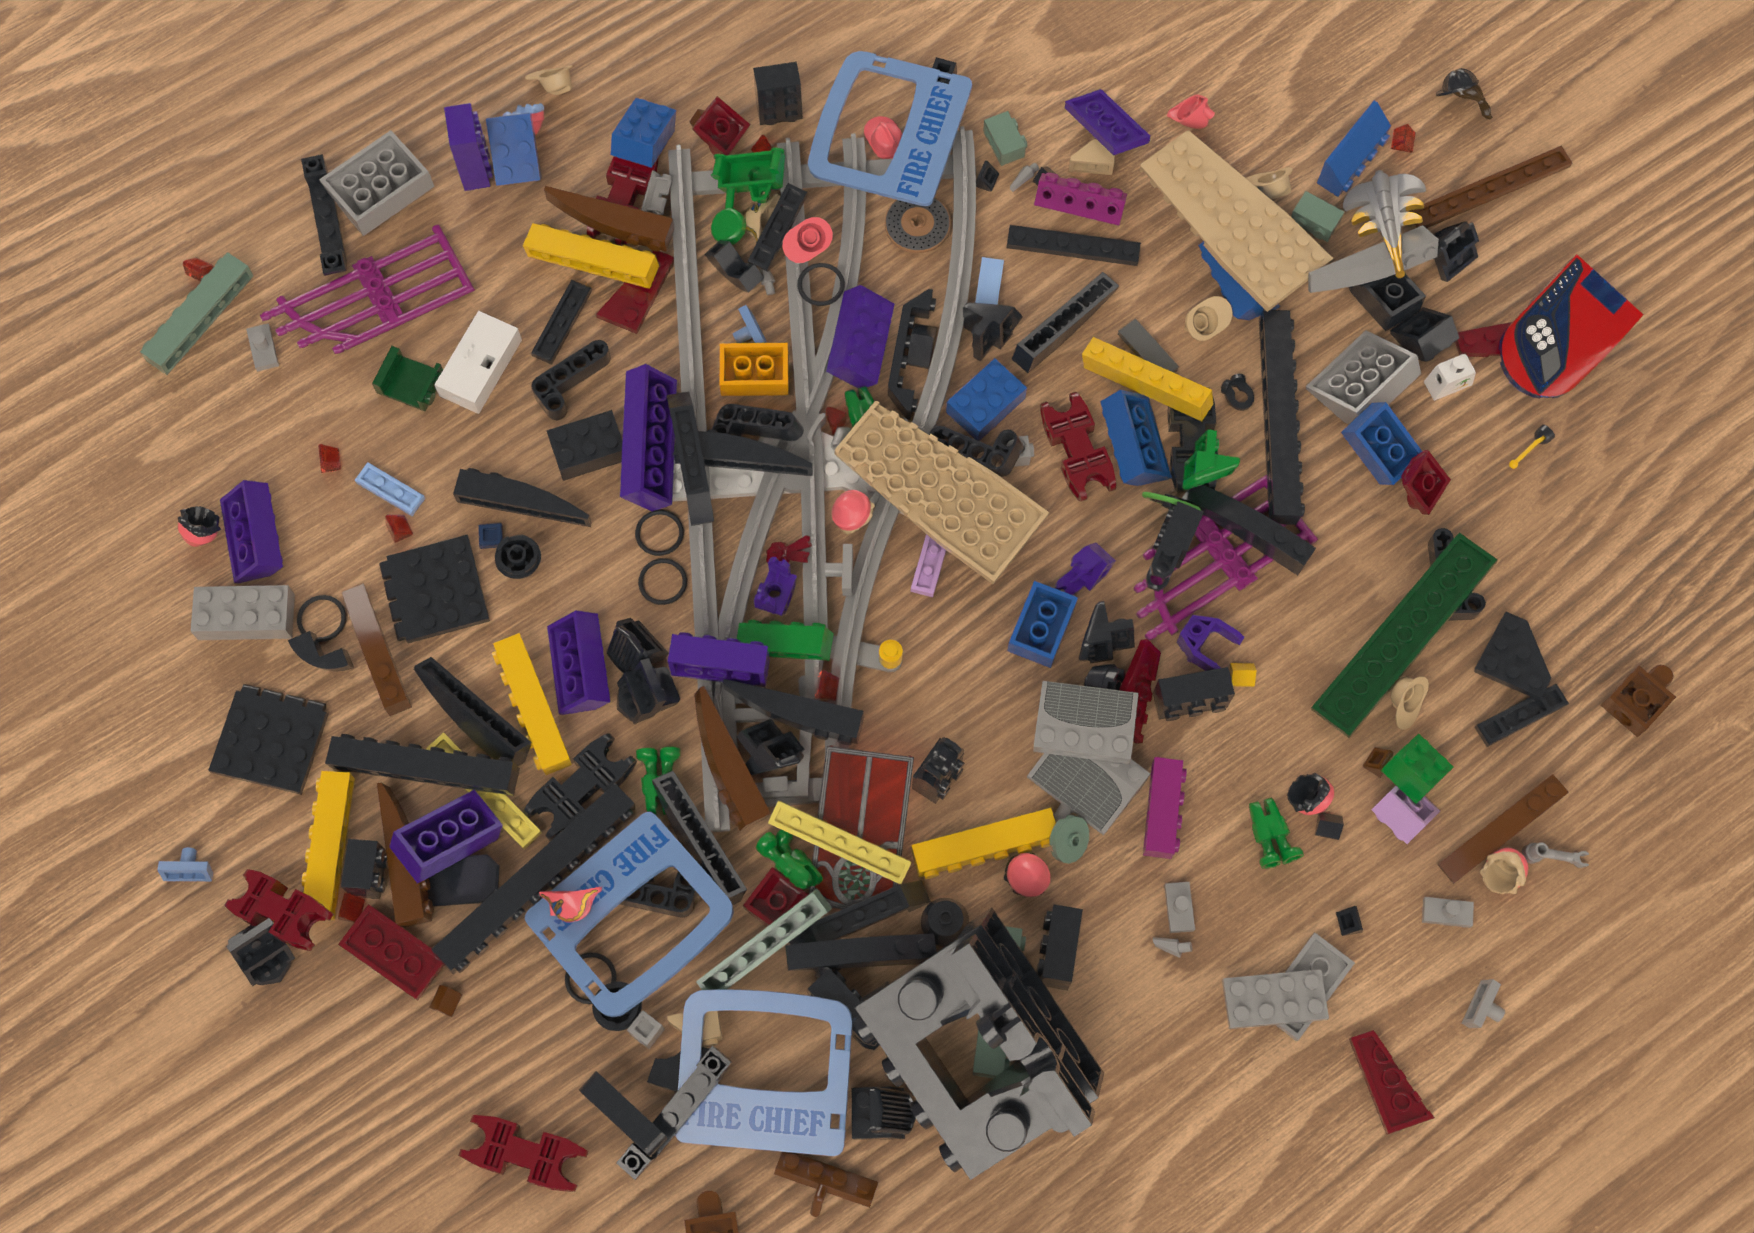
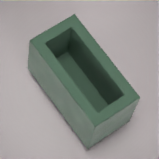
M1008 111L984 120L983 132L1001 166L1025 157L1027 141L1024 135H1020L1017 121L1015 118H1011Z
M1305 191L1293 210L1291 217L1304 230L1313 234L1315 238L1328 242L1341 222L1344 211Z

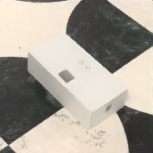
M478 311L435 383L439 396L479 414L522 341L518 328Z

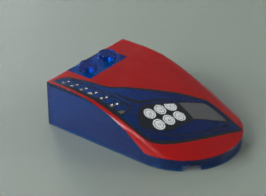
M1576 254L1557 271L1503 332L1498 349L1501 356V368L1509 382L1522 393L1538 399L1541 397L1558 398L1575 388L1612 351L1644 314Z

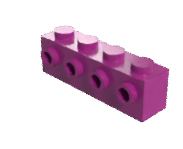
M1042 173L1034 205L1119 226L1127 193H1123L1118 188H1102L1097 183H1081L1076 178H1061L1055 173Z
M1154 757L1143 856L1172 859L1175 852H1179L1180 838H1176L1177 829H1181L1182 815H1179L1178 812L1179 806H1183L1185 793L1181 791V783H1185L1187 769L1183 768V760Z

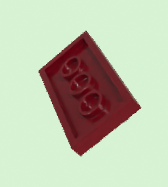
M369 904L338 944L417 1001L444 966L433 954L432 948Z

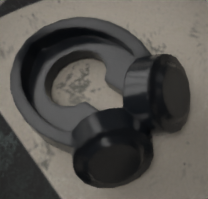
M1235 374L1231 376L1230 380L1226 379L1222 383L1221 393L1225 395L1230 406L1240 411L1251 407L1254 402V393L1246 383L1245 375ZM1232 387H1237L1239 391L1245 392L1247 400L1245 402H1238L1235 399V391Z

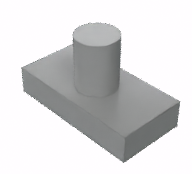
M269 323L247 328L250 348L257 372L278 367L279 362Z
M843 544V563H825V577H842L843 596H852V544Z
M1165 883L1169 932H1194L1195 924L1190 883Z
M1424 897L1422 923L1471 928L1473 926L1474 902Z
M1494 979L1480 981L1461 1024L1468 1028H1481L1486 1016L1496 1022H1499L1504 1017L1505 1010L1493 1003L1501 986L1500 983Z

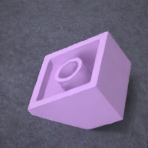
M1397 786L1372 809L1377 819L1390 827L1394 835L1406 844L1440 812L1425 796L1415 804Z

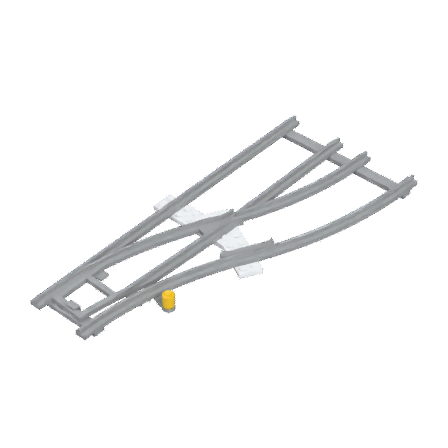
M960 126V131H957L952 146V155H949L941 179L953 178V234L950 267L937 341L927 379L912 421L918 425V429L928 435L936 427L953 372L964 324L963 307L968 301L973 262L976 214L975 150L973 131H965L964 126ZM854 133L851 134V138L842 139L844 162H834L831 164L881 176L887 171L892 159L866 160L864 137L856 138ZM786 138V143H777V148L784 149L785 155L783 187L772 190H781L782 195L787 183L800 189L842 186L815 178L810 173L808 164L801 165L799 142H790V138ZM676 145V150H668L669 175L672 180L670 193L674 223L673 247L681 392L689 391L698 431L706 432L693 196L724 194L725 192L718 188V180L711 177L713 171L692 172L690 149H681V145ZM844 186L843 224L837 267L844 277V291L858 286L866 212V192ZM804 203L791 229L805 220ZM785 256L796 396V411H793L792 414L803 426L804 433L796 441L760 437L758 441L791 452L813 463V476L705 466L711 499L756 497L733 562L719 621L712 523L691 526L688 512L695 637L702 638L704 635L716 637L717 640L725 641L728 638H737L739 623L744 621L754 577L772 521L782 495L789 493H801L802 537L805 535L810 536V543L812 544L810 548L802 550L810 553L807 557L808 563H803L805 626H812V623L825 624L828 629L824 491L858 490L865 493L876 507L853 569L852 596H846L838 634L833 636L830 659L833 660L831 674H821L824 660L805 659V676L799 678V694L801 697L819 701L820 698L828 697V703L851 708L856 665L885 672H895L902 665L903 649L896 640H886L880 646L860 642L879 566L898 514L901 512L834 454L835 450L831 448L833 436L821 432V428L826 423V414L821 413V410L834 379V376L826 372L843 294L836 302L830 304L824 332L815 358L812 307L810 303L801 297L797 287L799 275L808 267V261L805 263H795ZM808 272L803 278L802 288L804 293L811 299ZM837 274L832 298L838 293L840 288V280ZM674 460L672 502L687 501L680 464H675ZM697 679L698 689L702 686L706 688L737 750L736 723L764 722L772 719L753 708L735 709V704L743 702L724 689L723 682ZM800 730L799 742L805 750L802 752L804 754L803 759L797 764V780H787V776L763 778V782L755 783L767 807H775L778 801L788 805L820 803L823 778H809L811 733ZM828 737V740H825V755L827 746L849 749V745L840 744L837 742V739ZM701 742L705 822L711 832L730 831L729 809L719 798V790L708 766ZM831 752L825 799L826 822L829 824L851 822L849 754Z

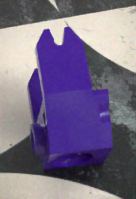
M1096 542L1089 544L1072 557L1070 564L1073 567L1072 570L1056 582L1055 589H1063L1065 593L1075 595L1084 587L1091 591L1108 574L1116 560Z
M771 557L768 562V575L765 582H761L754 598L755 608L782 616L786 614L793 597L797 575L791 574L790 564L786 560L781 562L778 561L777 557ZM771 591L780 592V595L775 598L770 597L768 594Z
M1192 615L1181 631L1177 644L1186 654L1188 662L1194 663L1204 671L1221 668L1200 651L1212 632H1217L1238 645L1242 643L1244 636L1219 618Z

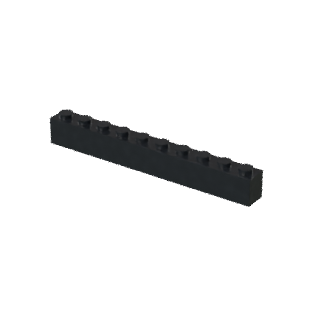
M1263 309L1259 318L1268 514L1269 518L1278 524L1297 525L1300 518L1304 516L1305 505L1301 503L1304 487L1303 482H1300L1302 462L1299 461L1298 454L1301 452V441L1297 440L1300 421L1296 420L1299 401L1295 399L1298 383L1297 379H1294L1296 371V359H1293L1295 339H1292L1291 334L1294 330V320L1290 317V310H1269L1267 312Z
M616 783L613 784L431 949L433 954L453 975L457 971L459 973L463 972L470 965L469 960L476 954L478 956L483 954L489 948L488 943L494 938L499 939L508 930L507 926L513 920L515 922L519 921L526 914L525 909L531 904L535 905L542 899L539 892L546 891L550 887L553 889L563 880L562 876L568 870L572 872L581 864V858L586 854L589 856L594 853L599 847L598 843L603 838L609 839L617 831L616 827L622 821L624 823L629 821L635 814V803Z

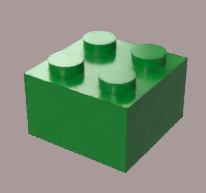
M1418 733L1381 771L1417 804L1454 766Z

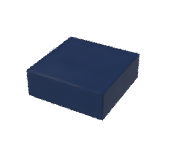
M502 523L478 525L480 549L497 548L498 544L503 540Z

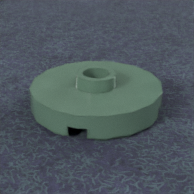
M1067 815L1066 818L1057 821L1050 835V845L1053 850L1051 851L1052 856L1057 861L1068 864L1076 862L1083 856L1089 842L1087 822L1083 818L1074 815Z

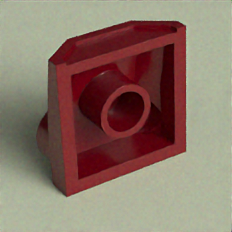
M717 96L697 120L692 130L709 145L713 155H729L751 124Z
M1424 450L1413 457L1401 475L1402 485L1408 494L1407 502L1409 507L1418 509L1423 515H1430L1451 481L1429 450Z
M772 867L743 904V908L768 927L806 898L809 893L795 887L792 882Z

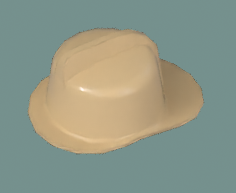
M569 65L563 68L533 72L525 76V79L539 80L548 93L559 95L572 89L569 69L573 66Z
M1290 167L1282 168L1272 172L1255 174L1246 179L1267 197L1276 199L1291 193L1289 175L1293 169Z
M1220 296L1207 298L1187 313L1184 330L1189 332L1198 341H1206L1229 326L1233 313L1230 303Z
M1401 676L1392 689L1391 700L1393 706L1397 709L1396 724L1401 730L1411 727L1419 714L1429 687L1428 679L1424 676H1419L1415 679Z

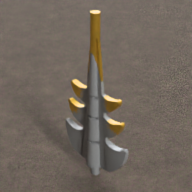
M1377 170L1372 181L1361 183L1348 192L1343 202V209L1348 211L1363 206L1354 214L1351 220L1352 225L1369 221L1359 230V237L1381 232L1392 258L1396 277L1402 278L1405 276L1402 262L1401 227L1423 222L1422 216L1406 211L1424 208V203L1421 200L1406 195L1426 192V187L1414 175L1398 174L1389 177L1382 170Z

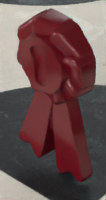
M805 535L789 546L785 542H773L766 551V562L768 563L771 557H777L778 561L781 562L786 560L788 563L790 561L808 563L807 557L810 553L802 550L812 546L810 536Z

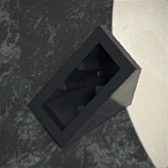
M915 323L911 333L907 365L929 369L937 327Z

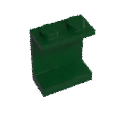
M391 346L372 385L377 394L426 411L428 405H432L434 402L435 383L441 375L443 368L439 363H436L433 368L406 358L402 355L400 348Z

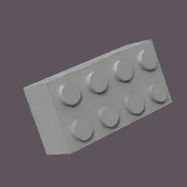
M289 585L194 587L191 633L198 640L292 639L295 594Z

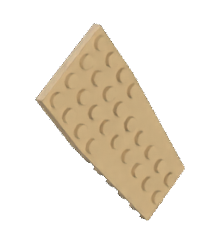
M1189 130L1141 164L1139 171H1144L1151 179V185L1154 188H1159L1164 194L1163 199L1177 209V215L1181 220L1185 219L1191 226L1190 230L1196 237L1198 235L1201 237L1205 248L1217 262L1267 312L1308 281L1309 272L1332 263L1333 257L1288 213Z
M875 401L836 447L834 454L937 544L994 584L1048 517L1049 512L990 469L970 457L962 456L954 447L944 445L938 441L936 436L928 435L918 429V425L905 421L899 417L898 413L893 410H887L879 405L880 402Z

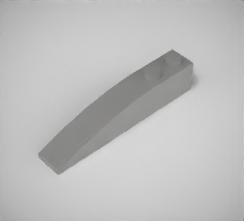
M1423 225L1401 234L1404 271L1437 257L1439 239ZM1385 241L1309 272L1308 291L1313 293L1335 290L1394 275L1393 261Z

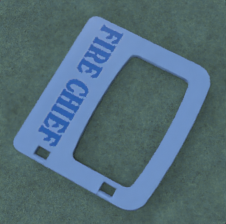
M858 51L846 57L823 108L808 159L810 173L817 179L919 206L926 207L931 205L972 90V81L965 76L949 74L937 69L889 57L877 56L869 52ZM875 61L886 63L885 68L874 66L873 64ZM864 70L916 84L914 100L903 135L887 171L881 176L828 162L830 147L843 107L859 73ZM938 78L950 79L949 84L937 82Z
M645 812L551 890L580 891L602 886V891L595 896L591 910L585 918L579 921L565 922L557 918V916H550L549 903L542 898L526 912L525 921L595 1007L605 1016L617 1017L625 1014L683 969L730 923L734 912L733 905L727 895L660 819L652 812ZM668 867L676 868L710 907L709 914L688 936L649 970L618 992H610L577 953V945L605 916L642 885ZM548 927L556 934L550 941L542 933ZM594 981L602 990L596 996L588 988Z
M717 989L699 990L690 995L685 1002L683 1012L678 1090L696 1070V1065L701 1060L705 1014L708 1011L723 1010L783 1013L828 1021L831 1025L828 1085L824 1091L796 1092L750 1089L717 1084L675 1135L680 1142L826 1156L839 1155L844 1150L853 1026L852 1014L849 1008L836 1000L774 991ZM837 1034L845 1035L844 1049H836ZM832 1114H840L839 1129L831 1128Z

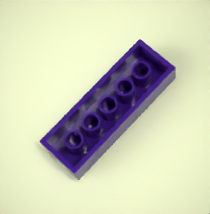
M644 364L626 371L620 497L647 510L655 511L672 505L675 435L666 395L677 393V380Z

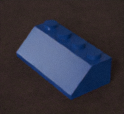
M1374 100L1323 165L1317 184L1337 197L1343 191H1349L1354 183L1353 178L1361 176L1366 168L1365 163L1367 161L1371 162L1378 153L1377 148L1380 145L1383 147L1390 138L1388 132L1391 124L1378 102Z
M1204 241L1198 246L1202 252L1201 256L1208 263L1212 277L1221 287L1222 296L1230 303L1233 316L1241 320H1251L1261 316L1264 308L1217 262L1205 248ZM1279 303L1271 310L1278 309L1280 307Z
M1119 390L1100 401L1103 409L1102 414L1107 423L1108 435L1112 441L1114 456L1118 462L1119 474L1123 483L1141 486L1171 479V473L1149 397Z

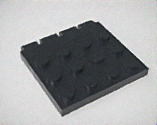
M468 534L386 556V561L379 563L382 579L387 580L384 582L387 600L392 601L389 603L392 621L398 622L394 624L397 641L406 640L409 644L490 622Z
M243 684L241 691L236 690L208 771L213 774L302 795L328 718V713L325 712L326 703L309 700L307 706L304 707L306 703L305 698L286 694L283 702V693L264 689L260 696V687Z

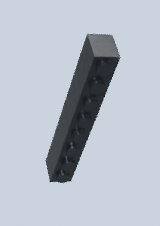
M341 734V737L331 736L325 764L332 769L470 790L475 789L476 791L514 796L520 768L510 758L499 757V760H494L485 754H476V757H473L459 750H454L453 753H446L444 749L438 747H431L430 750H426L417 744H408V747L400 746L398 742L386 740L385 743H378V740L370 737H363V740H357L355 736L349 734Z

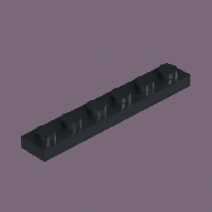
M1010 225L1006 248L1138 266L1141 243Z

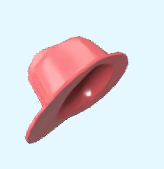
M879 116L869 120L864 127L865 138L875 154L881 159H893L903 135L897 124L890 118Z
M811 217L790 229L784 236L782 249L785 256L795 263H805L813 259L830 246L833 235L832 229L824 219L819 217Z

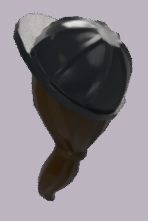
M1459 68L1451 71L1443 81L1442 90L1435 93L1436 96L1454 93L1458 97L1475 100L1478 102L1482 116L1486 119L1493 118L1490 105L1486 98H1484L1482 89L1478 85L1479 80L1467 69Z

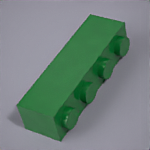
M749 620L748 623H739L736 639L740 640V643L750 644L751 641L763 643L764 646H768L770 658L830 661L834 633L827 629L825 624L812 623V626H805V624L800 622H791L790 625H783L782 622L778 621L762 624V622L757 620Z

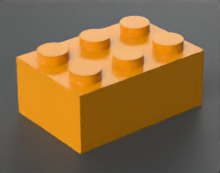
M720 343L719 386L721 396L789 395L788 343Z

